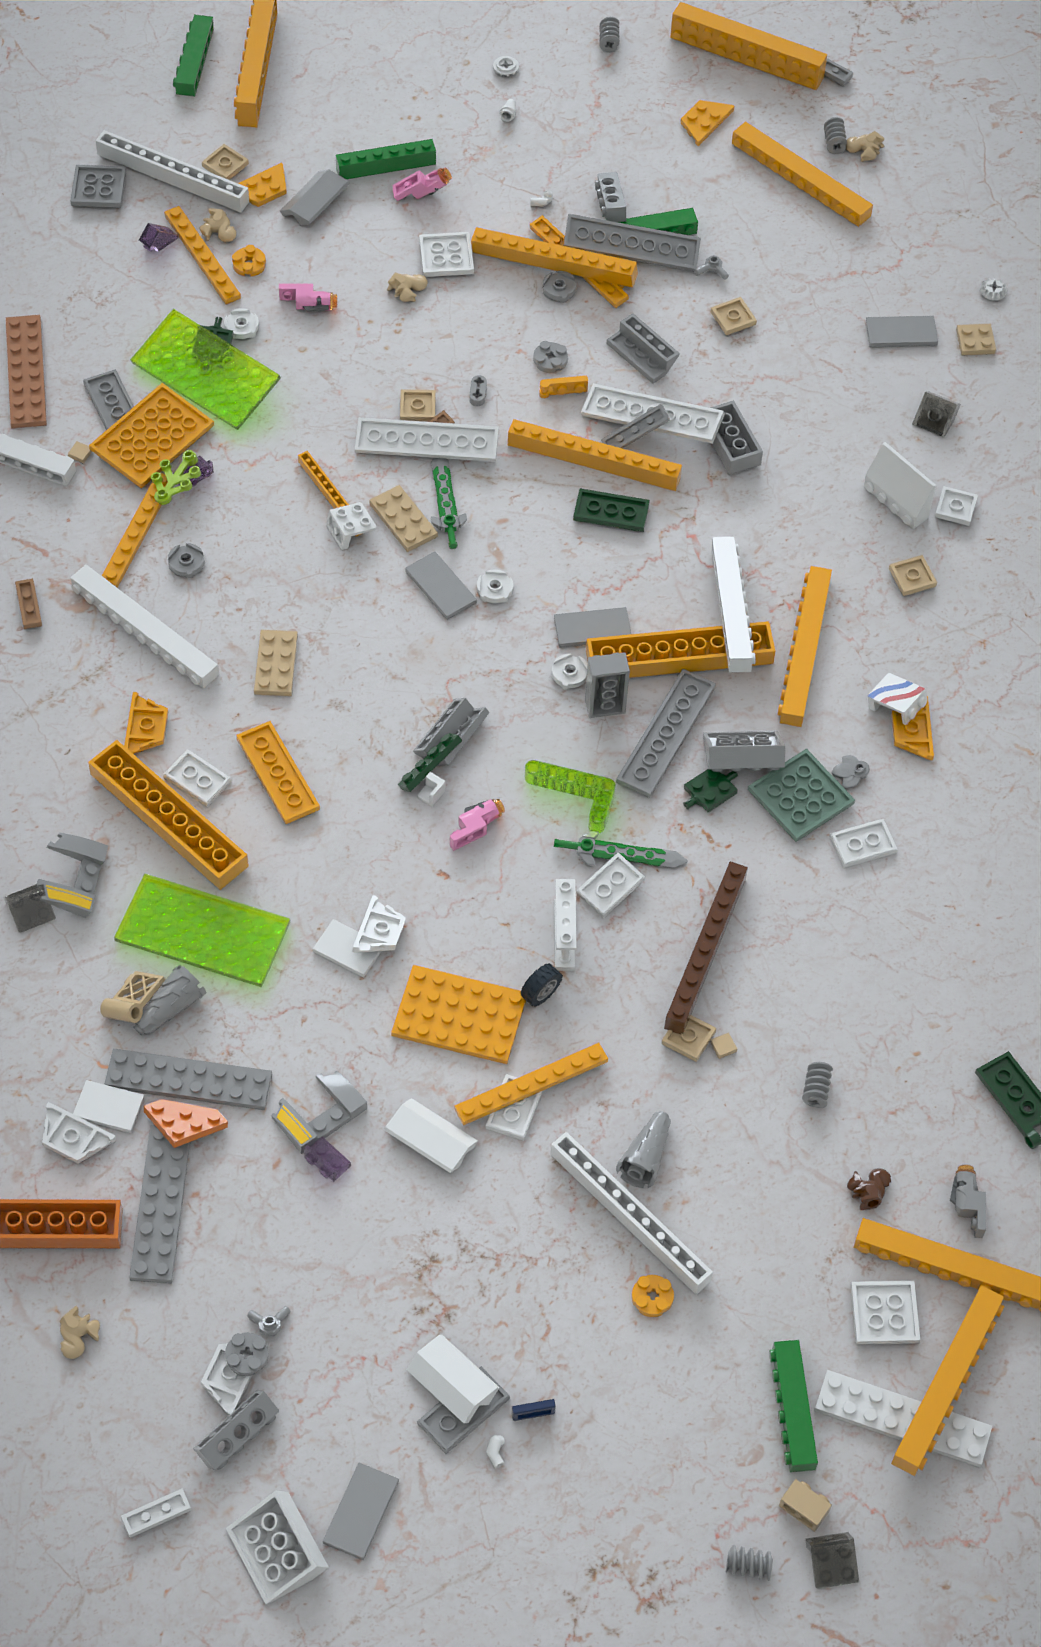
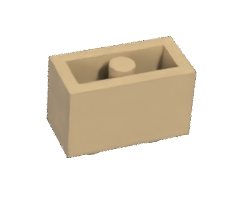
M797 1479L794 1480L779 1503V1507L814 1532L830 1512L832 1506L824 1495L816 1494L804 1481L799 1482Z

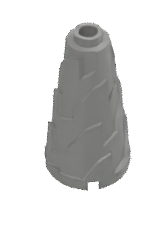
M178 964L172 970L173 972L162 983V987L143 1009L141 1019L134 1026V1029L140 1035L153 1033L167 1020L170 1021L179 1012L188 1008L207 993L203 986L201 988L197 986L200 982L184 966L181 967V964Z
M663 1111L655 1112L618 1161L616 1166L617 1174L621 1171L622 1175L620 1178L628 1184L639 1188H644V1185L648 1184L649 1188L655 1183L660 1168L661 1154L669 1135L668 1130L671 1119H669L667 1113Z

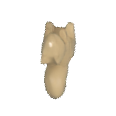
M876 131L864 134L859 138L854 136L846 139L847 151L851 153H856L860 150L864 151L861 154V162L875 159L876 155L880 154L878 150L885 147L882 143L885 140L884 137Z
M209 208L210 218H204L203 221L205 223L200 226V231L206 237V240L209 241L212 233L216 232L221 241H233L236 238L237 232L233 226H230L227 214L222 209Z
M395 272L388 281L387 291L396 289L395 297L400 296V300L404 302H415L416 294L411 289L422 291L427 287L428 281L425 276L420 274L411 276Z
M77 1306L67 1312L59 1321L60 1333L64 1339L60 1343V1350L66 1358L70 1359L80 1357L84 1353L85 1344L81 1337L85 1334H88L95 1341H99L100 1322L98 1320L88 1322L90 1314L81 1318L78 1315L79 1309Z

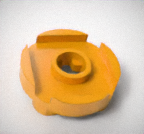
M247 245L232 255L233 269L242 276H245V274H250V277L259 275L265 269V254L260 249L255 248L254 245Z
M658 1275L641 1276L633 1286L632 1303L642 1315L659 1317L672 1307L674 1291L668 1279ZM655 1292L659 1297L650 1300V1296H647V1294Z

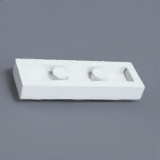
M182 1488L121 1515V1518L131 1538L191 1511V1507Z

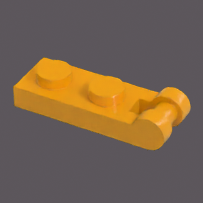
M587 375L543 379L540 381L539 396L544 399L548 398L549 395L588 392Z

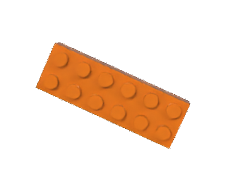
M0 1199V1248L120 1249L123 1215L121 1200Z

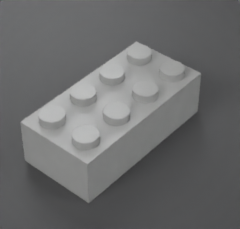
M735 401L710 407L724 411L723 420L712 446L728 474L731 475L760 466L763 451Z
M626 653L588 657L585 703L589 718L626 713L630 674Z

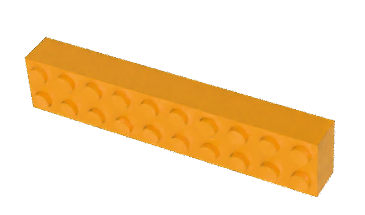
M253 0L254 5H251L252 16H249L250 28H247L246 32L248 39H245L244 42L246 51L243 50L242 60L244 62L240 64V72L242 73L238 74L237 97H234V107H237L235 109V119H238V126L258 128L278 14L277 0Z
M680 2L672 13L670 35L672 39L814 90L818 89L824 79L827 61L826 53Z
M769 621L750 623L748 627L751 628L752 634L750 640H753V651L751 652L755 653V664H752V666L773 664L776 651ZM722 626L587 638L586 641L587 661L588 657L595 655L626 653L630 670L629 678L681 673L682 669L695 672L728 668Z
M115 740L88 762L90 775L219 890L249 867L248 855L118 740Z

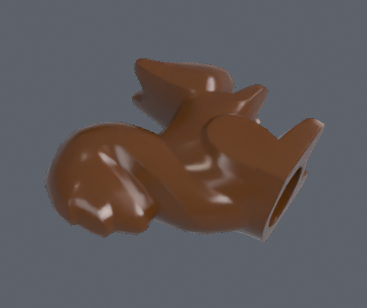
M873 1169L869 1173L868 1181H862L858 1172L854 1171V1175L847 1183V1188L855 1193L852 1195V1198H861L860 1210L874 1209L881 1204V1200L885 1195V1187H888L891 1183V1175L885 1169Z

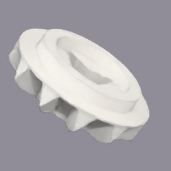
M502 56L493 63V69L496 74L501 76L506 75L508 77L518 72L519 63L513 57Z
M988 278L982 282L980 292L989 300H1000L1007 294L1006 284L1002 283V280L997 281L995 278L993 280Z

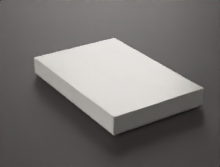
M188 749L163 774L166 780L206 807L232 782L229 776Z
M884 819L830 833V839L843 868L896 854L898 851Z
M617 853L576 891L579 896L604 918L646 879L621 854Z
M334 919L313 947L314 953L363 978L381 953V951L352 952L359 932Z
M506 1074L502 1085L517 1077ZM543 1091L491 1113L486 1123V1129L524 1141Z
M86 1080L73 1114L89 1123L132 1133L145 1097L143 1094Z

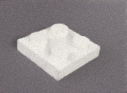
M943 486L935 517L970 526L978 495Z

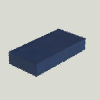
M550 1399L512 1406L513 1421L553 1415L556 1409L555 1400Z

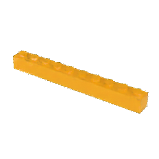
M305 451L299 454V464L331 506L335 509L349 505L310 453Z

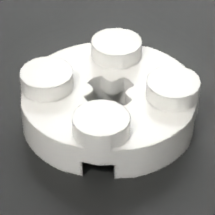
M239 308L231 311L228 317L226 315L224 327L225 329L233 330V339L253 338L258 331L259 320L256 314L250 313V310Z
M502 570L486 571V574L482 577L480 576L477 580V592L480 595V599L490 603L507 602L513 593L512 578H509ZM494 584H497L499 588L494 589L492 587Z
M563 654L554 661L552 678L564 690L579 687L586 682L588 664L580 656L575 657L572 654ZM567 669L574 670L573 673H567Z

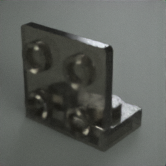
M37 884L3 897L5 903L8 904L19 933L56 919L52 906L40 901L41 896H45L44 887H37Z
M849 1532L805 1539L806 1548L811 1552L814 1582L817 1589L859 1582L854 1538Z

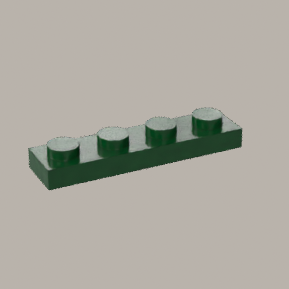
M449 733L443 736L441 742L436 747L431 748L428 751V755L418 761L411 772L406 773L402 777L398 786L404 791L411 792L429 772L462 742L459 735Z

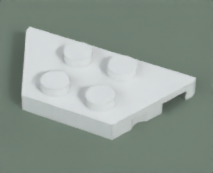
M373 895L352 952L395 950L406 918L400 913L395 912L389 905L384 906L379 903L378 897Z
M50 1102L47 1103L45 1131L42 1141L44 1147L79 1164L115 1142V1135Z
M226 1343L218 1345L201 1381V1385L229 1416L237 1409L252 1375L241 1376L231 1370L225 1358V1349L228 1344ZM245 1350L241 1354L247 1359L253 1353L250 1350Z

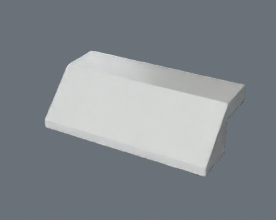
M412 1098L400 1106L384 1129V1131L449 1173L460 1167L466 1153L475 1148L478 1140Z
M438 1335L419 1350L406 1369L463 1423H469L479 1406L489 1405L500 1388L443 1335Z

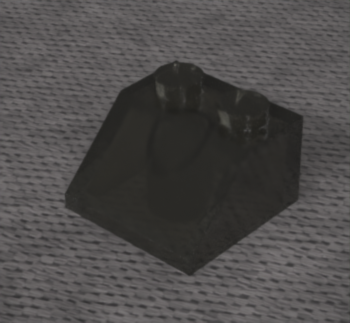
M926 391L912 425L945 437L956 418L961 404Z

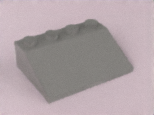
M778 731L703 732L707 765L712 771L720 772L723 769L741 771L742 768H750L752 771H758L761 768L779 770L781 767H785V744Z

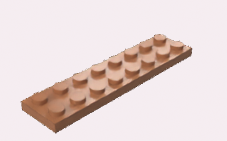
M41 316L6 317L11 429L47 426Z

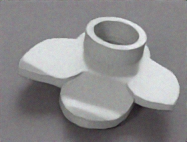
M846 755L842 757L843 763L836 765L832 770L833 775L843 778L842 786L844 789L857 786L861 779L866 778L870 768L866 762L859 761L855 756Z

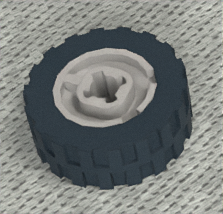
M546 963L529 976L521 988V996L531 1006L537 1007L552 996L559 987L563 975L552 964Z

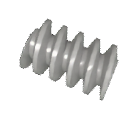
M606 17L600 22L599 46L605 52H615L620 42V22L616 17Z
M840 117L830 118L824 124L827 150L832 154H840L845 151L847 145L844 121Z
M813 1062L807 1068V1079L805 1080L802 1099L809 1106L824 1108L827 1106L825 1100L828 1099L827 1093L830 1090L828 1086L831 1084L829 1079L832 1077L831 1071H833V1068L825 1062Z
M732 1545L728 1552L726 1572L731 1567L732 1573L736 1574L739 1568L741 1575L744 1576L746 1571L749 1570L750 1577L753 1578L754 1574L758 1572L759 1579H762L766 1573L768 1581H770L773 1564L771 1552L767 1551L765 1557H763L762 1550H758L757 1554L754 1555L753 1548H750L746 1554L744 1547L741 1546L737 1552L736 1546Z

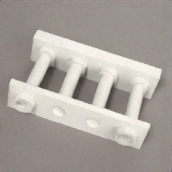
M556 879V899H554L555 968L558 971H575V879Z

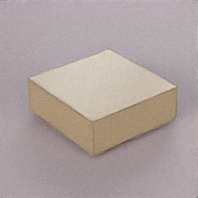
M76 441L68 452V457L85 463L92 451L88 445Z
M729 1033L713 1038L710 1041L719 1059L737 1052V1047Z

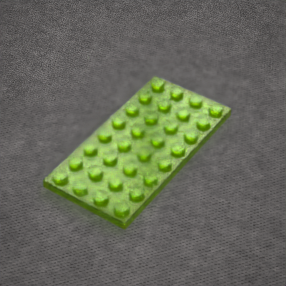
M172 309L130 359L134 365L236 430H239L281 379L280 375L175 309Z
M144 873L114 936V940L262 987L290 925V918Z

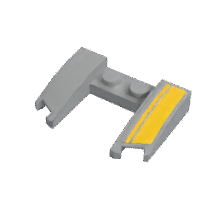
M59 833L57 836L60 839L56 843L50 842L46 848L81 861L74 888L38 879L37 887H44L45 896H41L40 901L86 918L92 911L96 896L94 892L101 865L106 858L108 845L80 836Z
M335 1071L333 1075L322 1076V1073L316 1075L317 1080L337 1104L309 1123H306L284 1098L279 1101L281 1107L277 1114L272 1113L271 1115L301 1154L367 1110V1101L338 1071Z

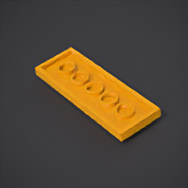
M271 721L236 735L238 743L285 824L320 810L319 803Z

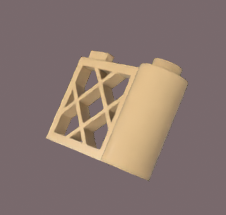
M138 971L130 974L124 981L125 984L113 998L103 1000L100 1006L102 1016L137 1023L142 1017V1008L165 981L164 976ZM141 987H144V989H141V990H139V991H137V992L134 991V990H137V989H139V988H141ZM143 996L140 1001L136 1000V998Z

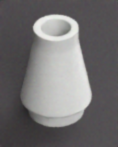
M508 99L500 109L499 114L503 121L509 122L515 118L516 102L513 99Z

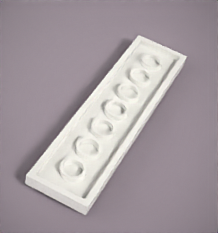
M594 383L581 411L582 416L626 425L659 404H662L670 421L653 431L712 444L724 417L723 410Z
M358 417L355 453L496 462L499 426Z
M827 1370L815 1411L902 1441L921 1401ZM952 1412L949 1419L944 1417L942 1421L945 1426L941 1435L936 1434L933 1439L937 1441L933 1452L980 1468L992 1425Z

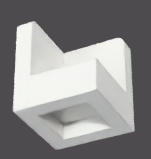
M429 772L426 776V785L419 792L418 799L433 807L446 791V781Z

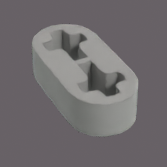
M481 375L474 376L471 380L470 403L473 406H481L485 403L487 380Z

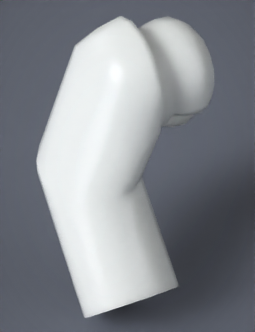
M544 191L543 197L531 198V206H546L553 200V193L551 191Z
M501 1435L492 1436L486 1450L495 1468H499L504 1464L499 1454L500 1447L505 1444V1439Z

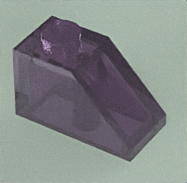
M147 223L139 241L149 251H161L177 240L179 236L169 227Z

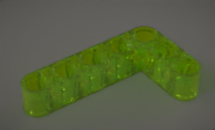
M536 760L526 763L525 781L527 783L593 799L589 813L588 828L590 831L599 833L604 831L615 797L616 784L612 779Z

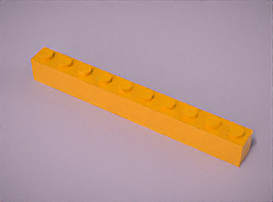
M746 121L733 131L732 144L735 147L741 149L851 223L859 227L871 217L872 203Z
M476 227L471 238L472 251L476 254L554 271H565L572 275L632 288L638 275L637 262L478 227Z
M513 419L508 431L507 445L672 491H676L681 479L682 465L516 419Z
M810 566L809 573H805L804 583H807V586L802 588L801 597L804 598V601L799 603L798 612H801V616L797 615L795 626L798 627V630H794L792 641L796 642L790 648L789 655L793 657L792 660L788 659L786 670L790 672L789 675L785 674L783 683L787 687L786 690L782 689L780 698L784 702L783 705L779 704L777 715L781 716V724L802 727L832 569Z
M862 1218L853 1247L858 1249V1251L877 1255L882 1260L895 1261L903 1267L910 1266L916 1268L924 1274L931 1273L937 1275L942 1280L958 1282L963 1287H973L979 1290L982 1285L1004 1296L1003 1300L1005 1301L1011 1300L1023 1307H1032L1041 1312L1040 1276Z
M982 1285L980 1286L893 1457L892 1465L913 1476L916 1475L918 1469L921 1471L924 1469L928 1460L925 1458L927 1451L932 1453L937 1442L933 1439L936 1434L941 1435L945 1426L942 1421L944 1417L949 1419L954 1408L951 1403L953 1400L958 1401L962 1393L960 1386L962 1383H967L971 1372L968 1370L970 1366L975 1367L980 1357L977 1355L979 1349L983 1351L988 1341L985 1336L987 1332L992 1333L997 1323L993 1320L995 1316L1000 1317L1005 1307L1002 1305L1004 1296Z

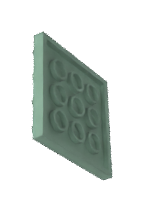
M807 748L786 761L785 767L770 771L748 786V791L795 842L855 803V799Z

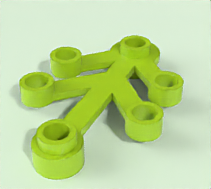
M187 450L183 453V461L174 474H172V466L168 459L160 462L159 465L168 481L165 487L162 484L163 478L161 473L155 472L151 475V480L158 490L154 498L159 504L166 505L171 502L173 495L189 491L192 488V483L189 479L198 478L201 475L199 467L194 466L198 462V458L192 450ZM188 466H193L189 469V473L182 475Z

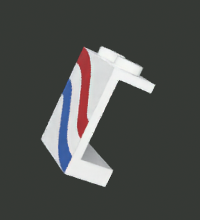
M888 673L867 696L870 710L876 711L881 705L901 713L904 725L913 719L916 713L927 703L925 688L891 673Z

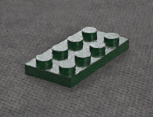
M580 488L573 520L644 532L650 500Z

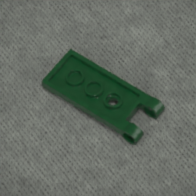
M1008 1051L977 1068L975 1074L1022 1133L1026 1144L1031 1149L1041 1145V1137L1034 1130V1128L1041 1125V1092L1011 1053ZM1024 1107H1030L1031 1111H1025Z

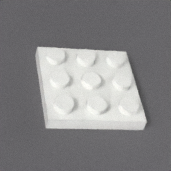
M469 232L419 235L423 276L474 274Z
M914 1281L851 1282L856 1344L920 1343Z

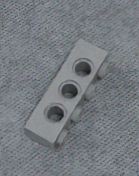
M618 173L597 174L598 180H595V190L597 191L602 217L612 222L626 221V204Z
M256 1390L193 1449L209 1469L219 1470L228 1463L227 1459L231 1455L238 1454L244 1448V1443L249 1439L252 1440L260 1433L259 1430L264 1425H269L275 1420V1415L279 1412V1409L264 1391ZM256 1411L257 1419L252 1422L250 1416L252 1412ZM237 1426H240L241 1434L236 1437L234 1430ZM221 1441H224L225 1448L220 1452L218 1445Z

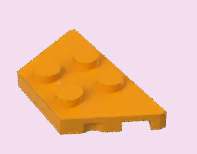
M699 100L681 118V125L687 130L690 137L693 136L695 144L699 146L734 111L735 106Z
M282 162L238 183L248 187L249 202L257 207L287 194Z
M133 692L124 746L135 754L164 744L169 713L168 708L156 704L149 698L146 700L140 697L139 693Z
M928 696L926 705L906 725L902 722L901 713L892 710L894 746L925 759L933 760L934 751Z

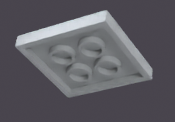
M76 165L70 200L71 206L121 208L126 166Z

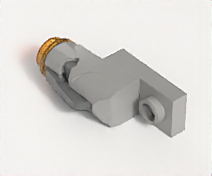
M960 1165L955 1172L950 1201L955 1204L959 1217L972 1218L971 1230H974V1238H983L986 1231V1192L978 1191L974 1167L971 1165Z

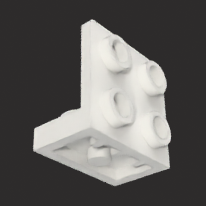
M361 502L329 510L326 525L341 550L348 549L351 536L376 530L375 523Z

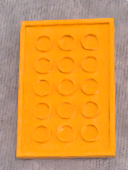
M161 383L89 445V449L142 489L151 481L153 473H160L162 471L159 465L162 460L168 459L172 463L214 426V421L172 389Z
M413 965L391 1036L508 1064L526 1000L521 996L520 990Z

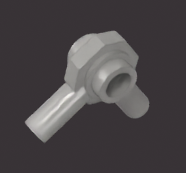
M715 255L707 258L705 265L695 269L697 276L709 270L710 272H717L724 280L729 277V274L722 268L723 261Z
M284 1306L275 1316L263 1317L250 1310L247 1317L259 1324L261 1333L266 1336H274L281 1330L280 1322L291 1311L287 1306Z

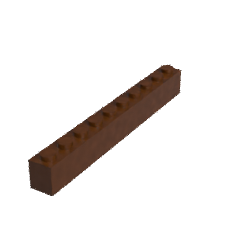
M729 862L666 1015L664 1029L672 1030L680 1035L684 1034L745 883L748 867Z

